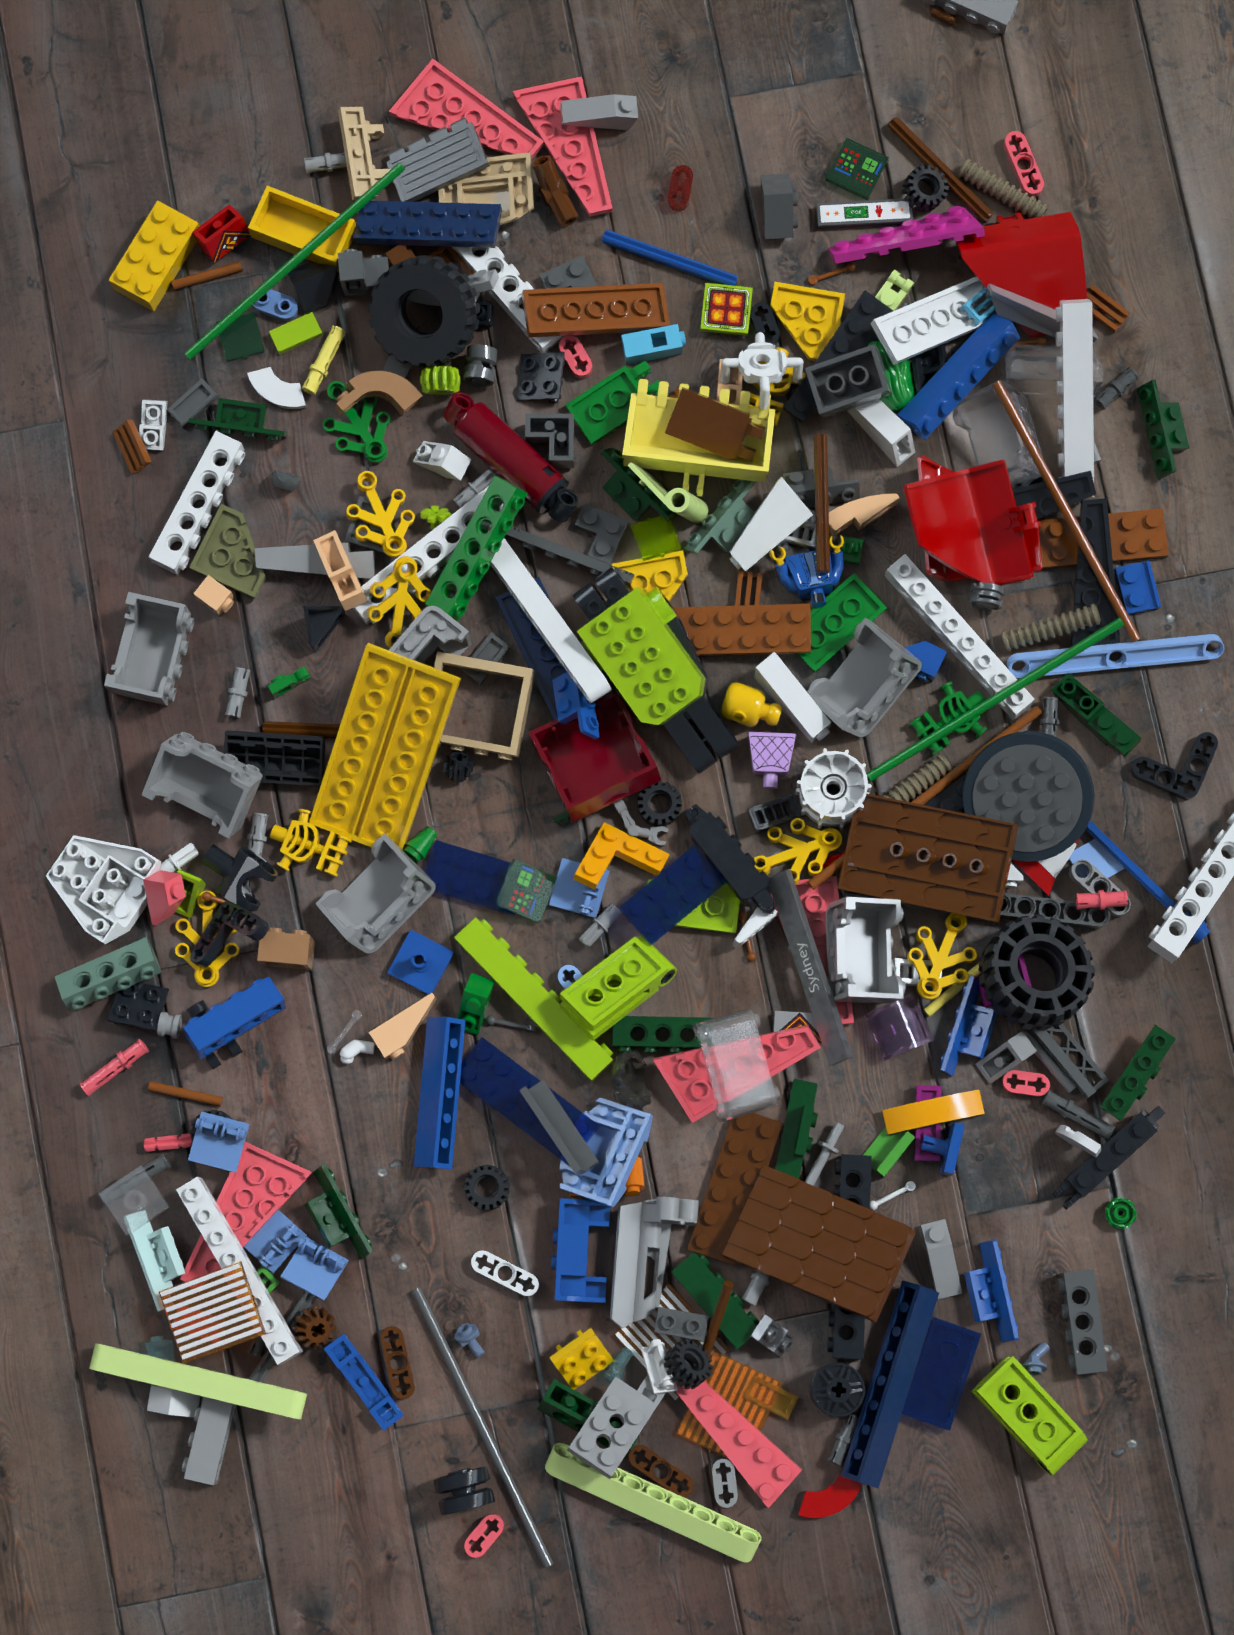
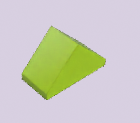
M178 870L177 873L182 874L186 897L175 912L191 918L198 904V895L203 892L206 883L201 878Z

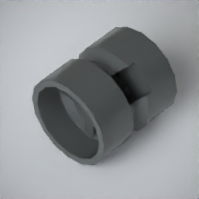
M481 344L467 346L465 360L469 364L464 367L463 381L475 386H492L495 378V369L492 367L496 365L497 349Z

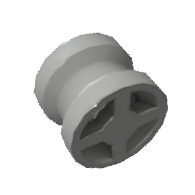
M161 1012L157 1036L164 1037L165 1035H170L172 1038L178 1039L182 1027V1015L176 1014L171 1016L167 1012Z

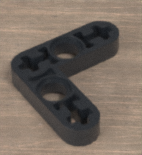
M1210 732L1201 733L1194 741L1182 772L1148 757H1138L1131 764V774L1137 780L1181 799H1192L1200 790L1217 749L1218 740ZM1206 738H1208L1209 744L1212 745V747H1208L1205 750L1204 756L1200 754H1195V751L1197 753H1200L1202 750L1203 744L1200 741H1204ZM1197 759L1203 763V770L1201 772H1194L1191 769L1190 763L1192 760ZM1145 763V768L1153 771L1154 767L1158 768L1153 775V780L1149 778L1151 773L1147 771L1143 774L1138 773L1139 768L1136 765ZM1159 773H1169L1171 782L1167 785L1160 783L1158 780ZM1177 777H1179L1178 783L1185 785L1189 782L1191 783L1190 788L1194 790L1186 794L1184 793V787L1177 785L1173 789L1172 786L1175 784Z
M231 901L224 902L193 948L190 960L200 968H207L213 962L233 929L252 940L258 941L267 934L269 925L261 917Z

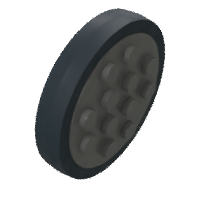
M1015 732L991 742L975 757L964 780L963 806L965 814L1019 825L1012 860L1026 862L1041 861L1064 852L1081 837L1090 822L1094 808V785L1084 760L1066 742L1042 732Z

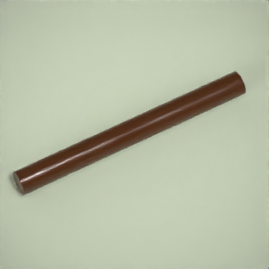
M724 1281L701 1349L702 1351H708L707 1357H710L734 1286L731 1281Z

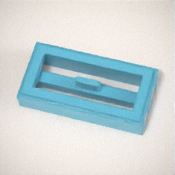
M986 287L960 308L963 312L966 310L969 319L973 318L975 326L995 311L993 305L981 316L977 314L992 301L991 295L975 309L971 307L972 304L989 291Z

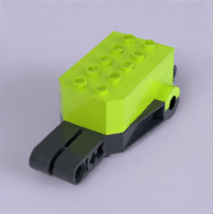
M612 566L594 579L607 598V601L604 600L591 582L573 594L575 601L590 621L577 631L582 638L580 643L604 675L610 687L629 704L638 719L643 723L663 724L694 769L701 774L718 761L706 741L710 743L720 758H723L740 745L705 696L708 677L686 629L671 603L658 587H655L649 593L642 588H635L631 591ZM691 719H693V721L698 726L700 731L703 733L705 738H702L700 733L697 731L695 726L690 721Z

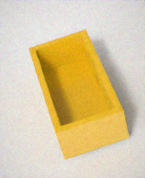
M266 186L248 229L251 238L295 255L340 214ZM350 218L305 259L317 264L338 266L337 271L339 272L338 253H343L344 250L350 248L356 229L355 220Z
M157 200L109 278L113 290L154 312L171 285V281L174 280L197 241L192 232L200 226L199 223Z

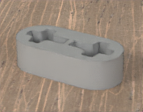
M721 1458L716 1460L712 1466L714 1495L716 1502L720 1506L729 1508L736 1503L738 1498L735 1468L730 1460ZM720 1463H725V1466L731 1469L730 1472L726 1473L727 1481L722 1482L721 1474L716 1473V1469L720 1468ZM726 1484L729 1493L734 1494L729 1499V1503L719 1499V1494H723V1485Z

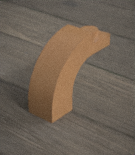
M370 371L357 375L348 381L346 387L350 393L346 390L336 399L338 403H336L334 409L341 416L360 400L375 396L390 402L399 414L403 416L420 402L422 395L408 380L397 374L386 371Z

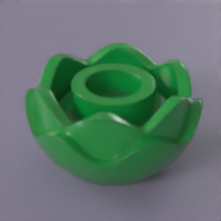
M1114 1198L1107 1204L1105 1209L1106 1220L1114 1228L1126 1229L1137 1218L1133 1202L1125 1198ZM1119 1211H1122V1216L1118 1214Z

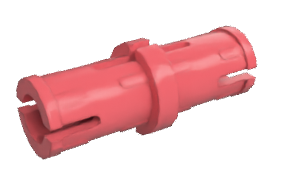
M1098 890V893H1076L1077 909L1099 908L1100 910H1105L1106 907L1128 906L1126 890L1118 892Z

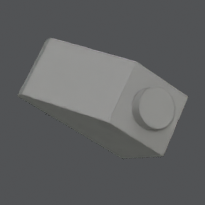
M1021 1031L975 1065L988 1083L991 1084L1037 1050L1024 1032Z

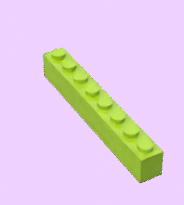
M475 917L454 937L457 943L495 980L584 1075L593 1082L613 1063V1059L610 1057L613 1052L604 1043L599 1045L595 1040L593 1041L560 1008V997L552 989L548 992L542 986L545 983L536 972L530 974L525 969L528 964L518 954L514 957L508 951L510 945L501 936L497 939L491 933L493 928L485 919L479 921Z

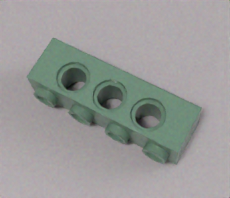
M147 937L59 974L55 976L61 998L71 1012L99 999H104L117 991L127 989L138 982L150 979L162 971L154 949Z

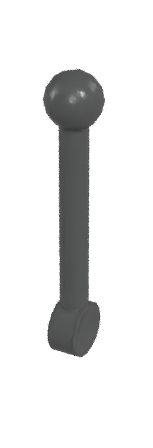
M492 1015L486 1018L488 1025L499 1024L537 1032L536 1026L495 1019Z

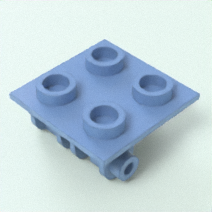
M562 858L549 905L597 918L610 871H605L597 888L594 890L573 880L574 874L581 863Z
M201 1112L200 1118L196 1120L195 1128L197 1129L188 1160L236 1173L250 1124Z
M278 1210L244 1247L264 1267L274 1273L298 1246L300 1240L307 1235Z
M305 1237L300 1240L298 1249L280 1277L325 1301L349 1260Z

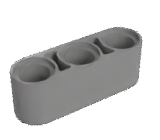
M1078 860L1069 868V878L1085 893H1096L1093 888L1096 882L1104 884L1105 892L1121 891L1087 860ZM1080 865L1086 868L1087 876L1085 878H1080L1076 875V866ZM1128 898V901H1126L1128 906L1124 907L1120 912L1114 910L1113 907H1107L1112 917H1120L1127 913L1131 906L1130 899Z

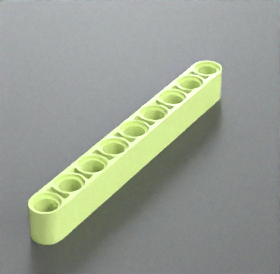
M96 1343L89 1369L295 1419H302L307 1394Z
M557 1443L553 1446L545 1464L546 1471L553 1477L742 1562H750L753 1559L761 1542V1535L756 1530L620 1468H617L612 1477L608 1479L568 1452L569 1445Z

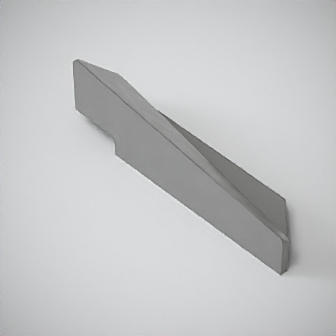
M988 284L987 287L997 315L1056 338V332H1060V322H1056L1055 309ZM1093 329V342H1095L1098 336Z
M342 543L357 578H373L375 576V552H351L350 544ZM315 545L255 548L257 568L328 575Z

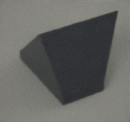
M307 263L288 273L305 314L328 306L338 266Z
M303 606L310 646L315 652L319 650L346 615L344 609L340 606Z

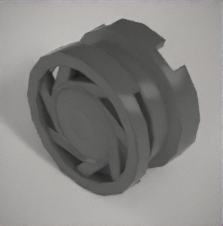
M980 582L979 586H976V583L971 584L970 592L972 596L969 597L968 605L983 610H999L1002 608L1003 601L1000 600L1001 596L1004 595V588L1002 586L986 582Z

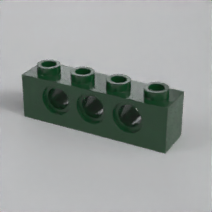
M625 1016L613 1025L612 1046L613 1048H618L617 1052L625 1053L632 1052V1048H642L643 1053H657V1049H667V1053H680L682 1049L694 1050L712 1046L713 1018ZM636 1028L642 1029L645 1037L641 1041H634L630 1036L632 1030ZM659 1029H666L669 1032L670 1037L667 1041L661 1042L656 1039L655 1034ZM689 1029L693 1031L695 1037L691 1042H684L681 1039L680 1033L683 1030Z
M553 1379L537 1410L579 1432L598 1402ZM611 1417L609 1419L612 1427L621 1428L623 1426L620 1418ZM599 1437L596 1439L597 1443L607 1448L609 1447V1441L606 1438ZM638 1437L636 1438V1440L634 1441V1443H633L632 1446L630 1447L629 1451H628L627 1454L625 1455V1458H627V1456L629 1455V1453H630L631 1450L633 1449V1447H634V1445H635V1443H636Z

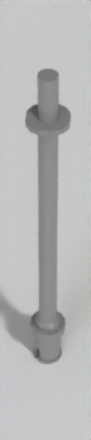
M835 1122L825 1143L819 1140L818 1145L822 1149L805 1181L806 1183L814 1186L831 1152L834 1154L839 1152L834 1146L844 1128L842 1124ZM759 1272L752 1273L750 1277L752 1280L744 1296L741 1298L754 1306L757 1305L756 1303L765 1286L768 1287L770 1283L768 1281L769 1277Z

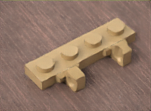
M340 107L338 115L352 200H357L390 171V169H375V165L372 164L369 146L371 140L382 138L384 129L383 124H370L369 121L365 120L363 107Z

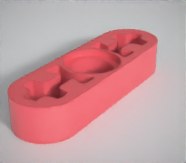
M1012 131L1005 138L1004 150L1022 192H1027L1029 197H1038L1042 193L1044 180L1026 137L1019 131ZM1012 139H1014L1015 142L1020 141L1018 146V150L1020 153L1018 155H1016L1017 149L1015 145L1010 146ZM1021 159H1026L1030 162V168L1022 170L1018 167L1017 162ZM1031 173L1032 183L1038 184L1036 190H1034L1032 187L1028 188L1030 182L1028 176Z

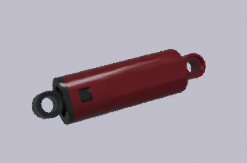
M463 392L454 393L443 411L444 419L455 426L454 435L502 479L527 492L525 500L539 513L547 510L549 516L555 521L566 522L579 503L578 496L572 490L567 489L569 481L486 404L479 402L474 405V401L469 395Z

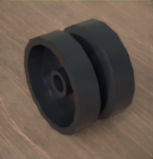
M487 1466L471 1469V1467L450 1472L447 1476L433 1479L436 1493L452 1492L453 1494L452 1496L442 1498L438 1502L441 1515L452 1514L495 1502L491 1488L476 1489L475 1487L476 1485L488 1482L490 1479Z

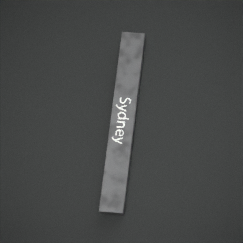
M784 870L769 878L771 881L769 886L829 1066L836 1065L852 1058L853 1054L791 870Z

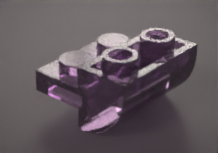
M915 995L892 1002L865 1015L884 1061L934 1041Z

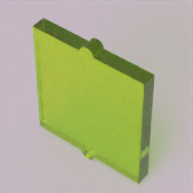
M662 516L652 519L648 517L645 521L630 525L643 561L659 556L664 557L665 554L681 550L671 520L666 521Z

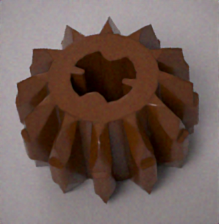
M312 1306L310 1312L305 1308L302 1309L303 1317L295 1316V1320L299 1324L292 1326L293 1330L297 1332L294 1336L295 1339L301 1341V1345L305 1348L310 1346L313 1350H317L319 1344L326 1347L325 1340L327 1338L334 1339L330 1331L337 1329L332 1324L334 1317L331 1314L327 1315L328 1311L325 1308L318 1309V1307ZM313 1325L317 1326L316 1330L311 1329Z

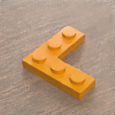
M604 822L575 872L573 880L595 890L614 856L659 877L670 854Z

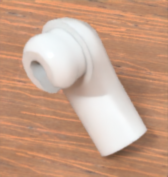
M352 1040L341 1049V1062L344 1064L352 1063L358 1053L374 1054L375 1042Z

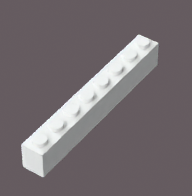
M1090 299L1060 300V307H1056L1055 311L1056 322H1060V332H1056V346L1060 347V356L1056 357L1057 371H1061V381H1057L1056 385L1057 395H1061V405H1057V419L1061 420V429L1057 430L1058 444H1062V453H1058L1057 457L1058 468H1062V477L1091 470L1094 482L1092 301Z

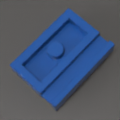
M1150 560L1114 569L1122 603L1128 615L1161 608Z

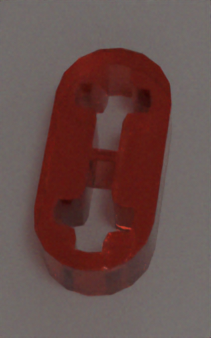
M679 165L672 172L668 205L676 212L685 210L689 204L693 184V171L689 166ZM681 173H686L687 178L684 179L683 185H679L678 176ZM678 191L682 192L680 204H676L675 199H672L677 197Z

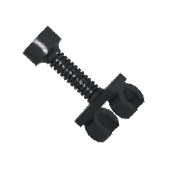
M202 1000L189 1007L187 1012L192 1019L203 1016L209 1008L205 1001ZM236 1039L226 1044L233 1056L243 1052ZM214 1052L205 1056L212 1069L221 1065Z

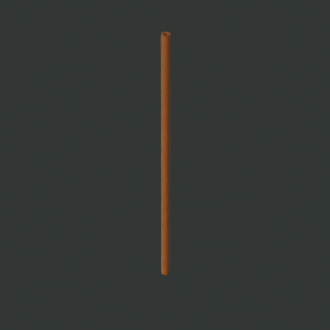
M1001 380L992 386L1118 618L1120 617L1125 626L1123 627L1131 642L1139 640L1141 637Z
M1038 706L1033 707L911 803L920 805L927 803L967 772L975 757L987 745L1000 737L1020 731L1042 714L1041 709ZM845 853L808 881L809 886L813 890L842 868Z

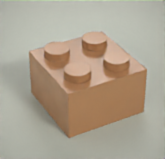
M269 927L264 938L259 940L257 961L265 967L312 971L315 941L307 934V931L292 930V934L282 932L280 928Z

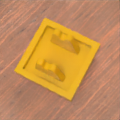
M592 1328L584 1333L581 1330L577 1331L576 1333L579 1337L563 1348L559 1344L556 1346L558 1352L549 1357L574 1390L614 1362V1359Z

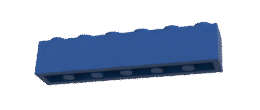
M992 313L900 411L897 416L911 429L912 434L926 440L1020 339L1012 321Z
M427 1017L414 1167L452 1170L465 1020Z

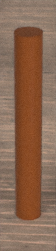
M239 261L172 280L171 282L174 290L243 271Z
M150 1081L148 1091L220 1107L223 1101L221 1096Z

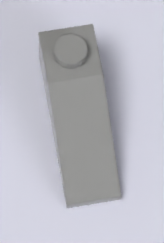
M613 94L560 102L562 125L629 130L638 119L636 96Z
M943 1219L918 1226L936 1292H939L938 1300L962 1294L946 1220Z

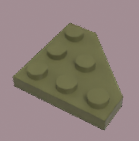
M221 504L189 568L205 577L209 575L220 584L256 600L266 580V576L262 568L256 567L255 545L243 513Z

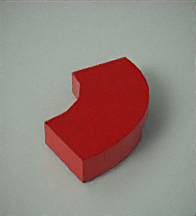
M838 1474L834 1482L826 1489L816 1492L805 1491L798 1515L808 1518H822L836 1514L854 1500L862 1483Z

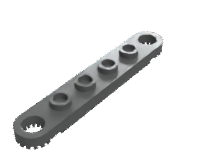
M513 526L506 533V535L524 541L522 546L534 551H536L537 547L545 549L544 555L557 560L559 556L568 559L567 564L577 568H581L582 564L590 567L589 572L597 576L612 567L610 564ZM613 566L624 581L632 582L633 573Z

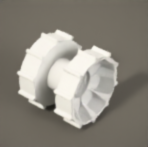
M824 748L823 753L817 755L811 761L805 760V769L801 780L797 781V787L800 788L796 789V795H799L802 806L801 815L806 814L813 822L817 823L818 829L824 826L830 828L839 827L840 830H843L844 825L852 822L853 814L856 811H863L866 793L870 794L867 791L871 790L872 785L868 784L865 772L866 764L863 763L861 765L856 758L848 754L849 750H845V752H827V749ZM831 784H835L840 788V792L836 795H831L827 792L826 788Z

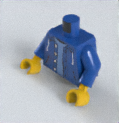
M832 535L829 538V543L833 550H830V572L826 574L817 573L816 550L786 557L785 549L779 546L781 555L778 558L774 556L773 550L769 552L770 557L776 560L775 568L780 583L791 593L797 594L800 600L810 598L813 608H820L827 604L825 595L833 592V586L839 582L844 569L843 551L840 550V547L844 544L842 535H840L841 542L838 545L832 543Z

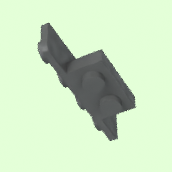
M828 466L829 504L860 499L859 480L834 482L831 467ZM809 469L784 473L783 479L806 507H815V470Z

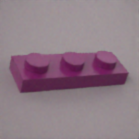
M916 1085L915 1102L938 1098L942 1095V1086ZM941 1123L916 1128L914 1133V1161L939 1162L940 1154L921 1151V1144L932 1145L922 1142L924 1134L938 1139L941 1138Z

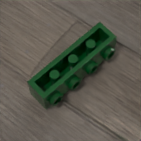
M693 1252L671 1273L709 1318L712 1319L725 1280L718 1272L714 1275L708 1269V1266L711 1264L702 1253L697 1256ZM733 1292L730 1295L719 1329L738 1350L752 1337L751 1335L760 1321L751 1311L746 1313L742 1309L741 1305L744 1302Z

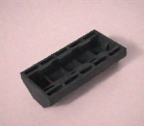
M225 731L224 754L234 755L239 762L259 768V772L263 776L260 781L261 783L321 786L325 768L324 736Z

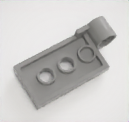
M648 1374L638 1390L615 1377L567 1451L610 1479L666 1393H653ZM611 1417H618L621 1419L623 1426L621 1428H614L611 1426L609 1419ZM599 1437L606 1438L609 1441V1447L607 1449L599 1448L596 1444V1439Z

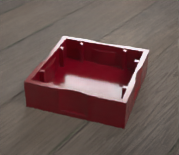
M616 692L595 701L596 717L599 723V738L597 739L588 737L580 732L578 718L565 725L556 719L528 732L533 746L572 823L661 781L654 759L643 739L637 734L632 718L620 695Z

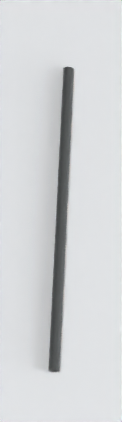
M421 1287L411 1291L544 1568L549 1567L554 1563Z

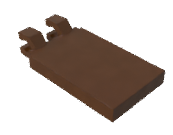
M683 387L665 433L730 460L732 458L736 459L739 456L752 462L756 449L742 443L746 433L762 439L765 427L751 422L752 418H749L750 414Z

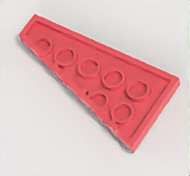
M804 1025L653 1058V1061L690 1121L694 1123L820 1049L821 1046L809 1026Z
M247 1142L244 1143L237 1172L230 1171L216 1201L243 1248L259 1229L267 1223L272 1215L313 1174L309 1170ZM202 1234L184 1269L185 1274L181 1276L180 1280L190 1282L222 1270ZM215 1277L194 1284L193 1286L200 1287L208 1283H211L215 1279Z

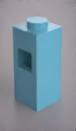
M678 324L621 335L626 365L682 354L683 346L686 345L684 331L679 332Z

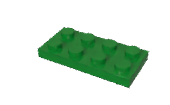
M855 573L825 598L827 603L825 606L811 610V653L797 655L814 673L854 639L855 628L865 618L873 622L887 610V607Z

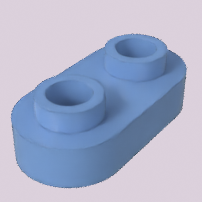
M272 289L264 295L268 297L266 301L261 302L258 300L253 304L258 312L282 321H291L298 314V305L294 298ZM284 304L290 305L287 310L281 309Z

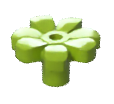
M431 506V509L425 508L420 512L421 519H427V522L431 523V530L451 516L447 508L439 509V506Z

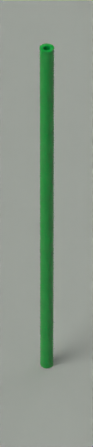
M400 162L396 164L185 352V355L190 360L194 358L405 171L404 166Z
M1119 617L869 771L866 773L868 778L872 782L1125 625Z

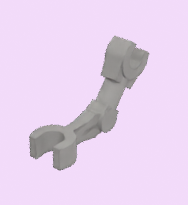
M623 799L613 803L618 814L621 815L629 835L648 838V841L659 846L666 844V841H660L657 838V834L659 832L668 833V828L660 826L648 829L636 826L635 821L627 811L628 809Z

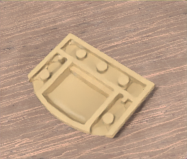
M531 153L487 157L489 167L438 190L440 203L501 204L502 214L499 225L512 222L534 209Z

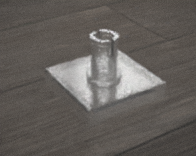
M143 1165L99 1193L126 1236H129L170 1208Z

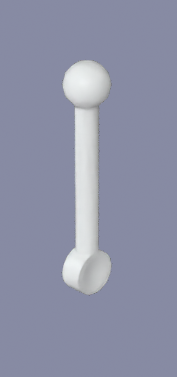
M909 1181L897 1191L877 1201H870V1209L876 1210L878 1205L906 1191H913L916 1187L915 1183Z

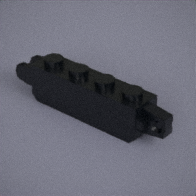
M697 804L686 810L685 815L691 824L689 833L692 837V842L745 907H752L756 904L762 913L767 915L773 914L776 906L773 897L770 895L769 884L771 881L763 870L759 872L755 868L756 862L748 852L746 854L740 849L742 845L734 834L729 836L725 831L727 826L719 816L715 818L711 812L707 814Z
M1157 1106L1149 1114L1145 1110L1136 1114L1113 1134L1109 1140L1101 1145V1152L1097 1157L1090 1155L1064 1179L1065 1182L1052 1195L1055 1198L1059 1197L1068 1187L1075 1192L1062 1205L1065 1210L1071 1207L1078 1199L1084 1198L1157 1132L1160 1126L1156 1122L1165 1112L1160 1106Z

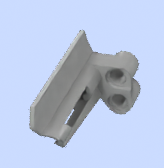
M656 1197V1199L618 1206L610 1319L620 1328H625L632 1322L648 1317L660 1305L671 1225L697 1226L699 1200ZM647 1256H650L655 1261L652 1294L644 1298Z

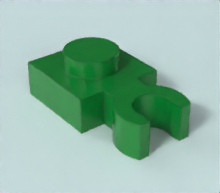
M302 667L291 675L284 676L282 674L275 677L271 681L272 684L268 685L276 699L311 677L306 668Z

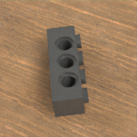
M1094 1269L1060 1273L1061 1278L1057 1279L1059 1293H1063L1064 1304H1061V1314L1063 1319H1067L1068 1329H1064L1066 1344H1070L1071 1354L1067 1356L1069 1369L1073 1370L1075 1375L1108 1371ZM1076 1289L1084 1294V1300L1080 1304H1076L1072 1300V1293ZM1079 1315H1083L1087 1319V1326L1082 1330L1077 1328L1075 1320ZM1083 1340L1088 1341L1091 1345V1350L1087 1355H1083L1079 1351V1344Z

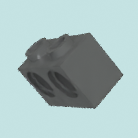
M658 1307L654 1332L704 1341L708 1316Z

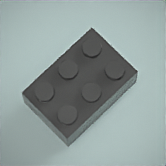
M875 344L805 368L818 412L823 418L893 395L879 349Z

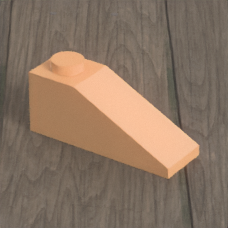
M433 993L369 1032L386 1060L390 1057L392 1060H395L405 1053L403 1049L409 1045L436 1001Z

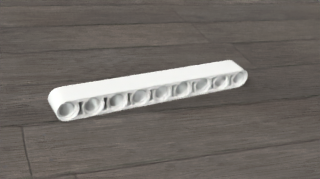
M504 538L501 548L495 553L490 563L491 567L589 703H593L612 690L608 681Z

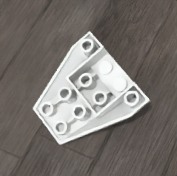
M73 835L46 877L83 929L102 943L107 944L130 931L147 906L148 902L143 879L159 871L161 861L139 848Z

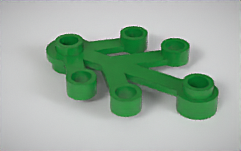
M340 381L330 383L327 388L328 396L333 402H337V397L333 395L336 390H340L342 393L346 391L345 385ZM372 396L375 398V401L371 404L366 402L369 397L363 399L364 407L361 419L353 407L345 412L352 424L336 421L332 417L324 419L322 425L325 432L331 434L338 431L357 435L364 441V443L349 441L346 437H339L335 442L336 449L339 452L353 451L363 453L366 459L372 463H380L387 457L388 449L383 440L386 427L391 423L390 415L384 411L377 414L376 422L378 425L374 439L368 431L373 408L378 404L377 397ZM386 416L388 420L385 423H381L379 421L380 417ZM328 422H333L334 427L328 429L326 428V424ZM344 441L347 443V446L340 448L338 446L339 443ZM378 448L380 449V453L378 455H373L371 453L372 450Z

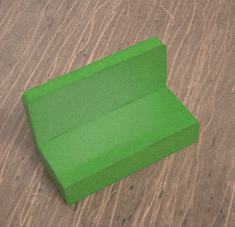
M885 1127L864 1153V1155L872 1156L871 1169L884 1178L915 1137L908 1131L887 1135Z

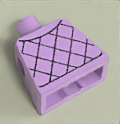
M749 732L748 744L753 775H763L764 789H777L778 776L788 775L796 734Z

